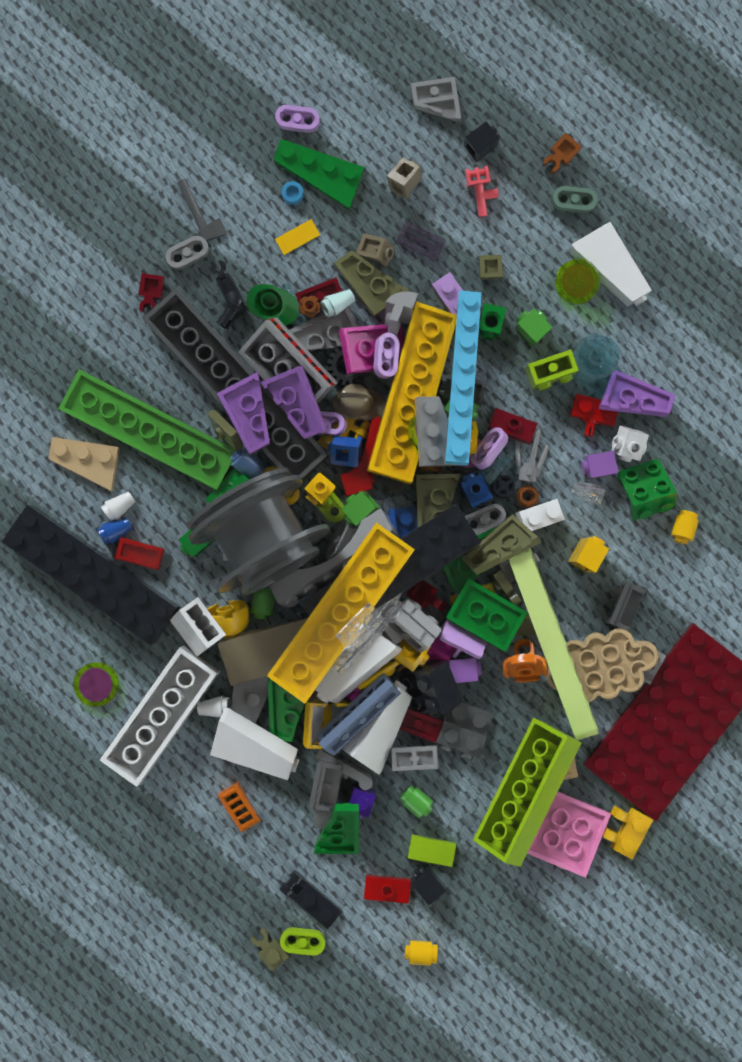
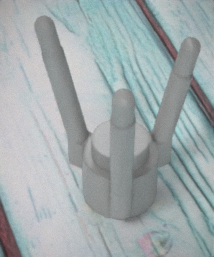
M540 430L536 431L530 462H523V467L521 466L520 443L515 440V474H519L518 480L536 483V478L540 476V470L549 450V446L546 445L536 467L534 463L540 440Z

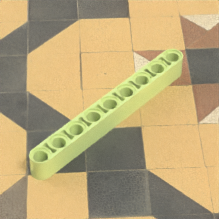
M531 548L510 558L509 562L576 740H581L599 734L533 553Z

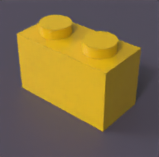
M596 536L582 538L568 562L587 573H596L609 548L604 546L605 541Z

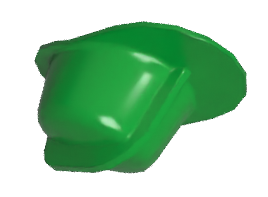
M255 285L247 295L246 303L248 309L253 315L261 319L269 320L277 317L284 325H289L298 316L299 306L294 296L274 285Z

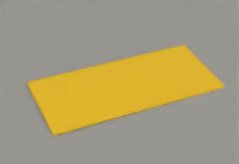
M312 219L277 237L275 240L283 255L320 236V233Z

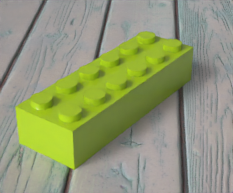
M533 717L473 841L504 863L521 867L582 742Z

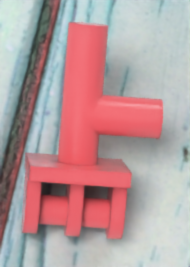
M484 166V169L476 167L472 171L465 169L466 188L475 187L478 216H487L485 200L499 197L498 189L484 191L483 185L491 182L488 166Z

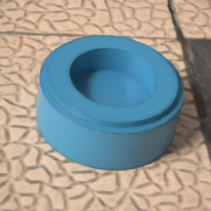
M287 182L282 188V198L287 204L297 205L303 200L304 191L298 182Z

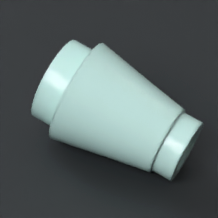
M350 289L324 297V300L320 301L321 308L327 317H335L355 302V297Z

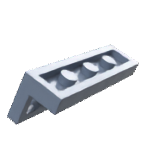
M383 673L317 734L321 740L319 744L325 751L334 756L390 705L401 692L389 677Z

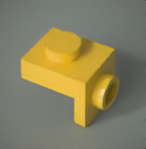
M318 473L304 488L307 494L305 498L314 506L319 504L323 507L328 501V496L335 490L336 486L324 475Z

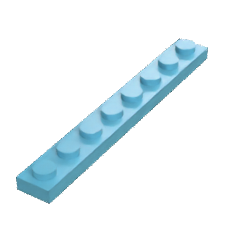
M459 290L445 464L464 466L469 464L482 292Z

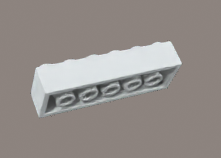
M185 645L179 647L100 761L136 787L140 785L216 679L220 670L202 657H196L194 652Z

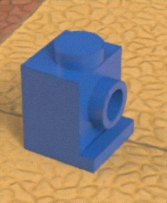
M335 436L333 441L328 444L327 453L331 455V464L358 467L362 457V437Z
M473 472L462 478L464 482L460 484V487L470 508H474L493 498L481 474L476 476ZM473 485L479 486L480 490L478 493L472 491Z

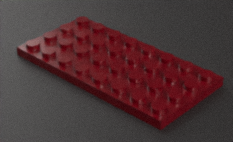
M691 623L665 657L651 684L645 683L583 765L649 817L657 821L742 710V660L696 624Z

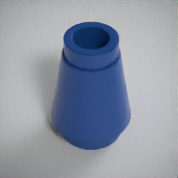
M128 518L101 524L102 527L97 529L105 545L109 543L112 545L120 537L133 530Z

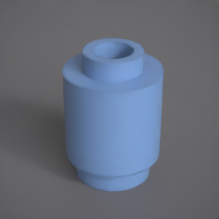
M246 448L235 451L230 458L232 460L231 466L247 478L252 479L259 476L265 467L261 464L262 461L254 454L250 455Z

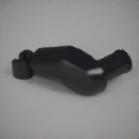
M219 260L221 270L217 271L214 264L211 265L210 269L214 274H218L216 281L227 303V307L216 323L220 324L222 328L229 330L238 314H244L245 304L229 273H224L226 264L224 261Z

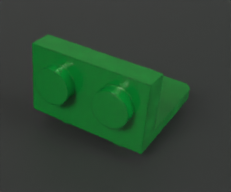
M654 459L618 472V479L630 500V516L633 521L646 519L653 514L667 512L675 508L677 491L660 460Z

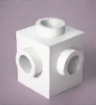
M619 426L617 435L612 441L611 451L618 454V459L626 462H631L632 459L640 461L646 451L649 435L636 429Z

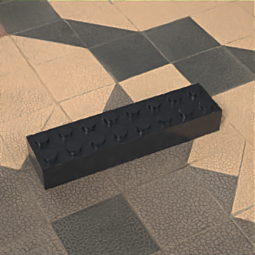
M457 504L401 538L403 542L415 550L371 612L481 543ZM334 581L300 601L308 616L311 615Z
M26 505L1 541L149 645L157 642L171 622L172 617L180 609V606L36 506Z

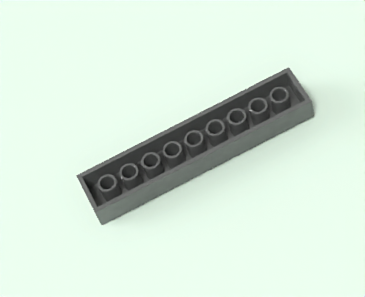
M177 288L143 317V320L222 406L223 404L217 393L254 374ZM260 383L270 438V445L262 448V450L279 469L288 468L291 475L300 476L303 482L329 456L312 437L306 439L302 437L287 418L288 415L283 408L276 404L272 394Z

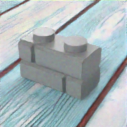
M408 599L401 602L386 621L388 626L419 653L426 651L442 631L434 617L426 616L421 611V606L417 602L409 601Z

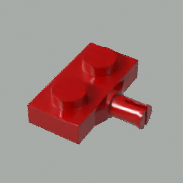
M576 393L569 417L581 419L587 423L584 436L593 437L595 425L609 427L615 425L618 411L598 409L601 403L600 399Z

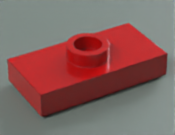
M120 537L115 559L160 570L165 548Z
M366 874L364 899L409 904L411 879Z

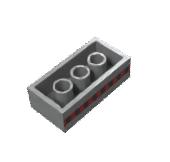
M277 317L265 320L238 352L258 372L263 380H267L295 367L303 366L317 405L338 383Z

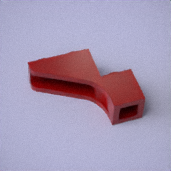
M376 417L371 421L363 459L358 467L347 473L340 474L347 497L353 494L357 495L360 491L368 492L373 490L372 485L375 484L374 476L367 469L380 427V417Z

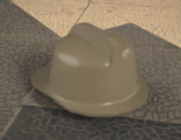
M350 384L344 387L333 398V408L336 413L348 419L372 421L376 417L381 418L386 406L385 400L381 395L371 389H366L360 384Z

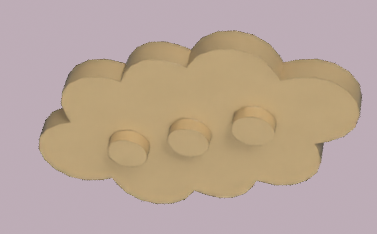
M622 628L614 629L606 636L598 632L591 633L583 642L579 640L566 642L588 703L594 701L598 696L603 699H613L621 690L627 693L639 690L644 683L643 672L654 668L659 659L658 650L651 642L645 640L635 642L632 634ZM548 668L547 682L553 689L557 690Z

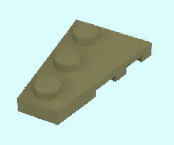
M352 250L334 262L336 270L373 318L386 309V301L390 296L399 292H409V289L393 281V278L387 274L384 275L374 268L373 264Z

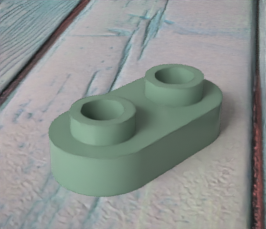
M561 186L555 190L552 196V204L560 211L588 213L596 206L597 195L588 188ZM565 197L567 202L562 203L559 198ZM586 199L588 205H583L581 200Z

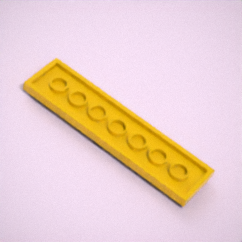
M416 301L398 360V369L392 381L367 471L404 483H412L419 459L415 398L436 397L455 329L457 315Z
M376 522L267 677L305 704L415 549Z

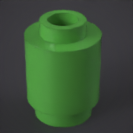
M265 587L253 593L250 612L254 613V618L267 620L268 616L273 615L275 597L271 588Z
M409 785L399 798L403 802L402 805L418 818L421 816L426 818L433 809L431 805L433 800L418 787L414 788L412 785Z

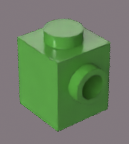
M534 308L529 313L525 310L516 319L518 323L515 329L533 347L552 329V326L547 322L548 319L541 311L537 312Z
M360 491L357 495L353 494L344 502L346 505L341 510L345 513L344 518L350 525L359 526L361 520L381 507L367 491Z

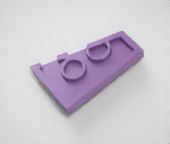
M256 372L217 393L250 455L270 445L259 374Z

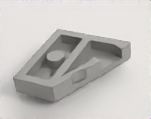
M455 77L411 83L414 109L455 122H461Z

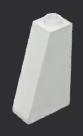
M611 222L574 242L568 249L569 253L579 263L589 267L594 276L627 307L633 303L635 306H638L647 300L646 296L652 290Z
M363 622L315 689L318 692L317 697L327 704L329 701L338 703L398 655L402 648L368 623Z
M397 680L394 682V685L401 694L342 748V750L378 775L383 770L412 699V696L405 692L407 687Z
M225 707L218 723L211 756L285 780L289 779L291 772H296L299 759H296L297 748Z

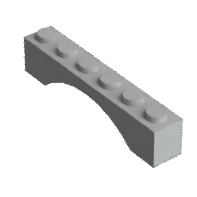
M380 508L361 520L358 530L351 541L332 559L311 568L297 569L269 585L277 603L286 609L293 607L299 603V600L307 595H312L323 585L334 581L376 522L400 538L388 515Z

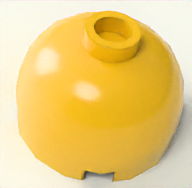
M233 600L228 601L230 605L219 607L218 603L207 608L226 634L223 637L225 640L238 636L247 628L249 609L245 601Z

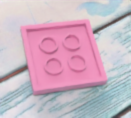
M558 791L527 854L586 878L611 814Z

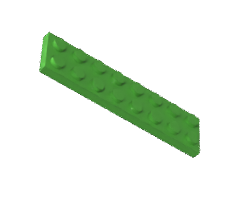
M80 369L58 408L217 491L231 467L232 460L230 458L235 452L232 447Z

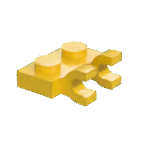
M614 805L610 814L622 821L623 824L618 833L606 827L603 837L613 842L610 846L613 850L633 860L653 819L632 807L627 813Z

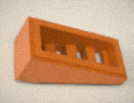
M239 781L218 793L217 796L240 832L261 821ZM236 792L238 796L229 801L227 797ZM242 800V804L233 808L232 804ZM246 807L247 811L238 816L236 812ZM251 814L253 818L242 824L241 819Z

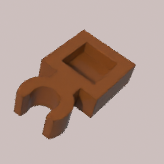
M565 133L550 149V153L553 155L547 156L542 166L545 167L548 163H553L555 166L551 171L553 175L558 171L560 163L567 166L580 152L582 146Z

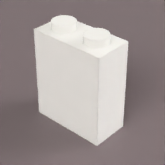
M198 597L180 609L170 620L196 657L226 635Z

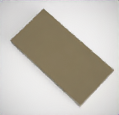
M306 617L219 641L218 647L230 685L233 686L267 676L306 622Z

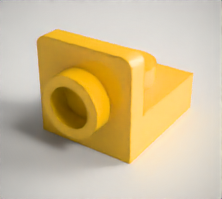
M403 639L398 644L402 650L394 659L414 672L418 665L423 667L430 656L427 652L430 647L426 651L419 653Z

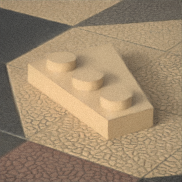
M52 437L49 459L113 491L120 448Z

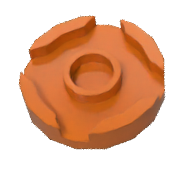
M528 639L518 640L514 644V656L507 658L502 665L504 677L507 679L514 677L515 682H534L539 680L540 675L547 676L548 674L546 659L535 655L534 645ZM522 646H527L530 648V652L528 654H520L518 649Z

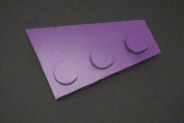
M303 366L295 367L260 382L272 394L276 404L283 408L288 415L287 418L304 439L327 431Z
M614 369L609 377L598 409L667 417L676 395Z

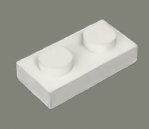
M558 499L515 513L517 518L531 531L565 520Z

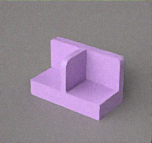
M446 619L441 626L442 631L438 636L441 641L455 647L452 657L456 658L460 651H463L480 659L487 642Z

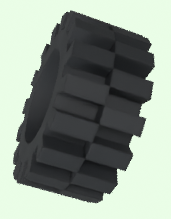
M342 346L340 349L336 348L335 352L330 354V358L327 361L328 373L338 382L337 384L340 387L361 383L364 377H366L367 372L350 375L342 374L339 370V364L344 360Z

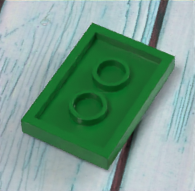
M468 578L445 618L501 651L506 652L528 612Z

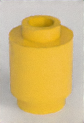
M680 510V513L676 515L671 536L675 538V542L687 545L688 542H693L699 523L697 519L698 514L687 510Z
M410 940V945H405V959H409V964L425 966L437 964V944H432L429 941Z

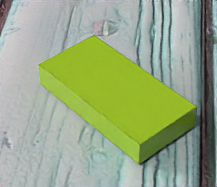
M412 834L407 857L408 859L452 867L456 843Z

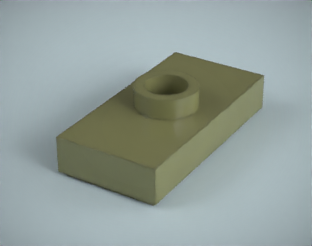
M213 409L208 412L207 415L217 437L221 441L224 439L236 452L242 449L243 445L238 432L216 410Z

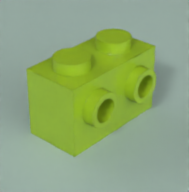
M571 349L529 363L525 368L532 390L539 388V391L552 387L551 383L560 381L561 384L573 380V376L579 371Z

